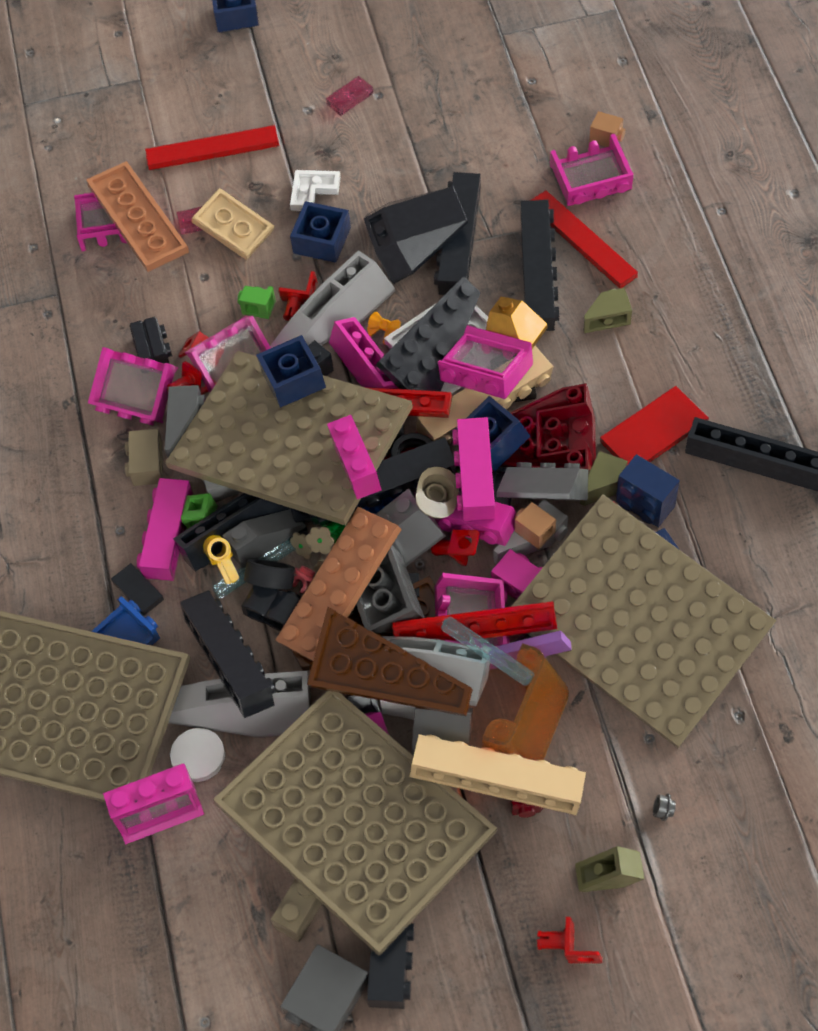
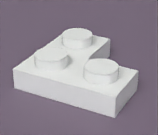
M295 170L290 201L291 211H301L305 201L315 203L316 194L338 195L341 178L340 171Z

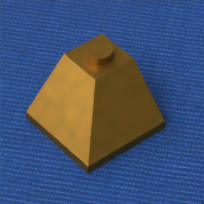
M502 296L490 310L486 325L487 331L531 342L532 349L548 328L547 323L523 301ZM494 347L493 351L503 353L502 349Z

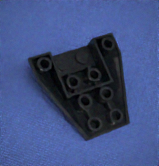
M454 186L388 202L364 217L375 253L393 284L414 274L469 223Z

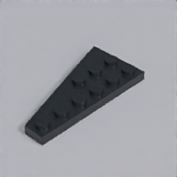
M463 276L376 363V366L399 389L441 391L444 382L440 381L438 361H442L464 335L481 292Z

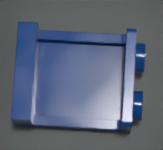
M122 596L117 599L120 606L91 631L151 646L160 639L156 631L158 628L156 622L150 616L144 618L140 614L141 609L133 600L127 602Z

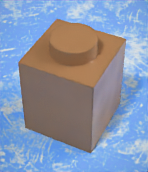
M598 111L590 126L589 142L597 141L598 145L609 147L610 135L615 134L617 140L622 142L626 131L623 128L624 118Z
M533 502L526 508H521L514 518L515 532L537 549H540L556 532V519Z

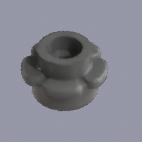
M667 793L665 796L657 795L655 798L653 816L661 818V821H666L668 817L672 818L674 815L676 803L670 799V794Z

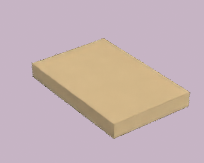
M220 188L192 217L193 224L245 260L254 253L274 230L273 224Z

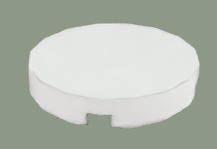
M194 728L187 730L179 735L172 744L170 752L171 764L175 767L185 763L193 782L209 780L219 772L223 760H225L224 745L218 735L209 729Z

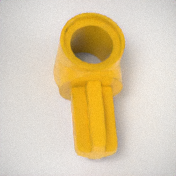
M218 535L209 536L203 544L205 554L212 565H217L226 584L236 582L239 579V575L230 558L233 556L229 542ZM220 541L223 549L219 554L213 555L211 553V546L213 543Z

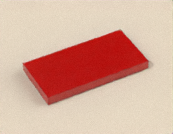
M674 386L601 436L600 443L613 456L627 460L628 464L636 454L652 462L688 437L695 417L709 420V417L677 386Z

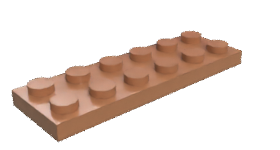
M127 161L86 179L88 187L147 272L189 253L187 244Z
M357 507L275 641L313 662L327 607L348 618L402 529L397 524Z

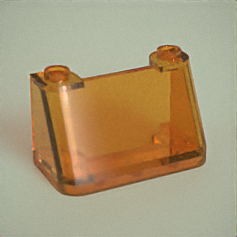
M522 643L517 655V666L520 669L517 682L525 686L524 698L514 722L500 718L489 723L482 738V748H491L496 752L508 755L518 754L525 759L534 761L544 760L568 701L569 689L539 649Z

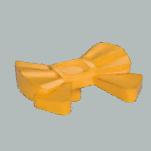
M374 312L368 320V335L372 337L379 330L385 331V338L401 327V321L398 319L390 321L382 318L378 312Z

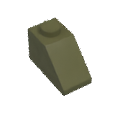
M625 288L601 292L584 315V334L631 325L632 308Z
M599 451L588 475L587 500H580V504L586 506L597 502L602 494L606 497L616 495L618 477L628 465V461Z
M619 846L575 863L580 892L624 888L645 879L640 851Z

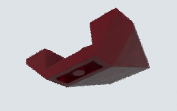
M587 383L563 387L510 412L522 423L531 437L500 467H516V462L532 463V468H540V463H556V468H564V463L580 464V469H588L590 471L596 459L595 416Z

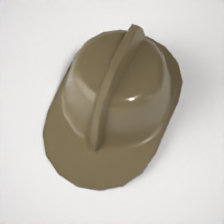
M431 467L421 474L415 498L418 508L425 515L442 519L454 512L459 489H456L455 475L443 467Z

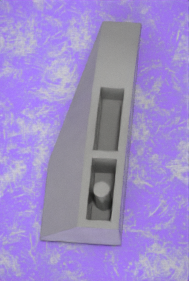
M358 250L308 298L278 334L270 347L273 348L300 335L303 336L307 345L315 340L322 346L329 342L335 321L355 317L359 323L363 322L395 292V288L378 264Z
M382 636L413 656L424 660L429 665L470 686L473 691L469 705H477L489 678L491 650L437 639Z
M295 671L265 674L264 677L272 680L276 693L272 694L275 706L245 719L220 679L183 685L180 688L168 723L252 737L280 736L311 707V687L307 685L309 679L308 672Z

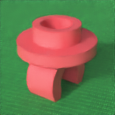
M302 565L300 569L295 567L296 576H294L292 587H296L301 580L303 586L300 592L305 593L314 578L315 572Z

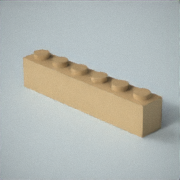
M534 346L532 349L533 365L506 399L465 388L452 397L449 418L420 416L417 418L416 430L418 433L429 437L432 441L445 437L449 445L453 441L452 430L457 427V419H466L488 396H491L502 407L508 409L517 397L520 399L526 398L531 393L532 387L545 386L551 380L553 365ZM511 361L504 364L495 371L502 373L511 363Z
M420 734L410 772V777L573 815H577L581 803L586 772L579 771L571 766L560 767L552 765L545 760L534 761L525 759L518 754H503L487 747L477 748L468 746L461 741L451 742L442 740L435 735L424 736Z

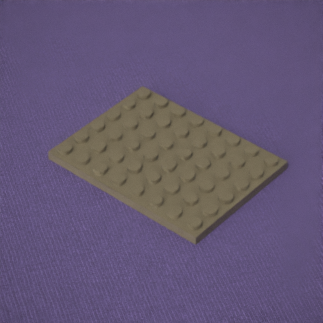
M237 351L165 463L169 469L346 525L360 499H357L332 443L327 423L351 415L377 471L412 410V401L323 375L326 388L280 408L262 374L257 357Z
M603 494L511 606L553 601L557 629L527 634L531 637L561 631L571 641L572 650L555 655L676 748H679L777 621Z
M0 611V776L105 802L103 793L150 776L191 657L189 654Z
M333 691L324 693L213 799L214 804L378 956L386 950L497 832L495 825L449 786L410 777L413 755L341 693Z

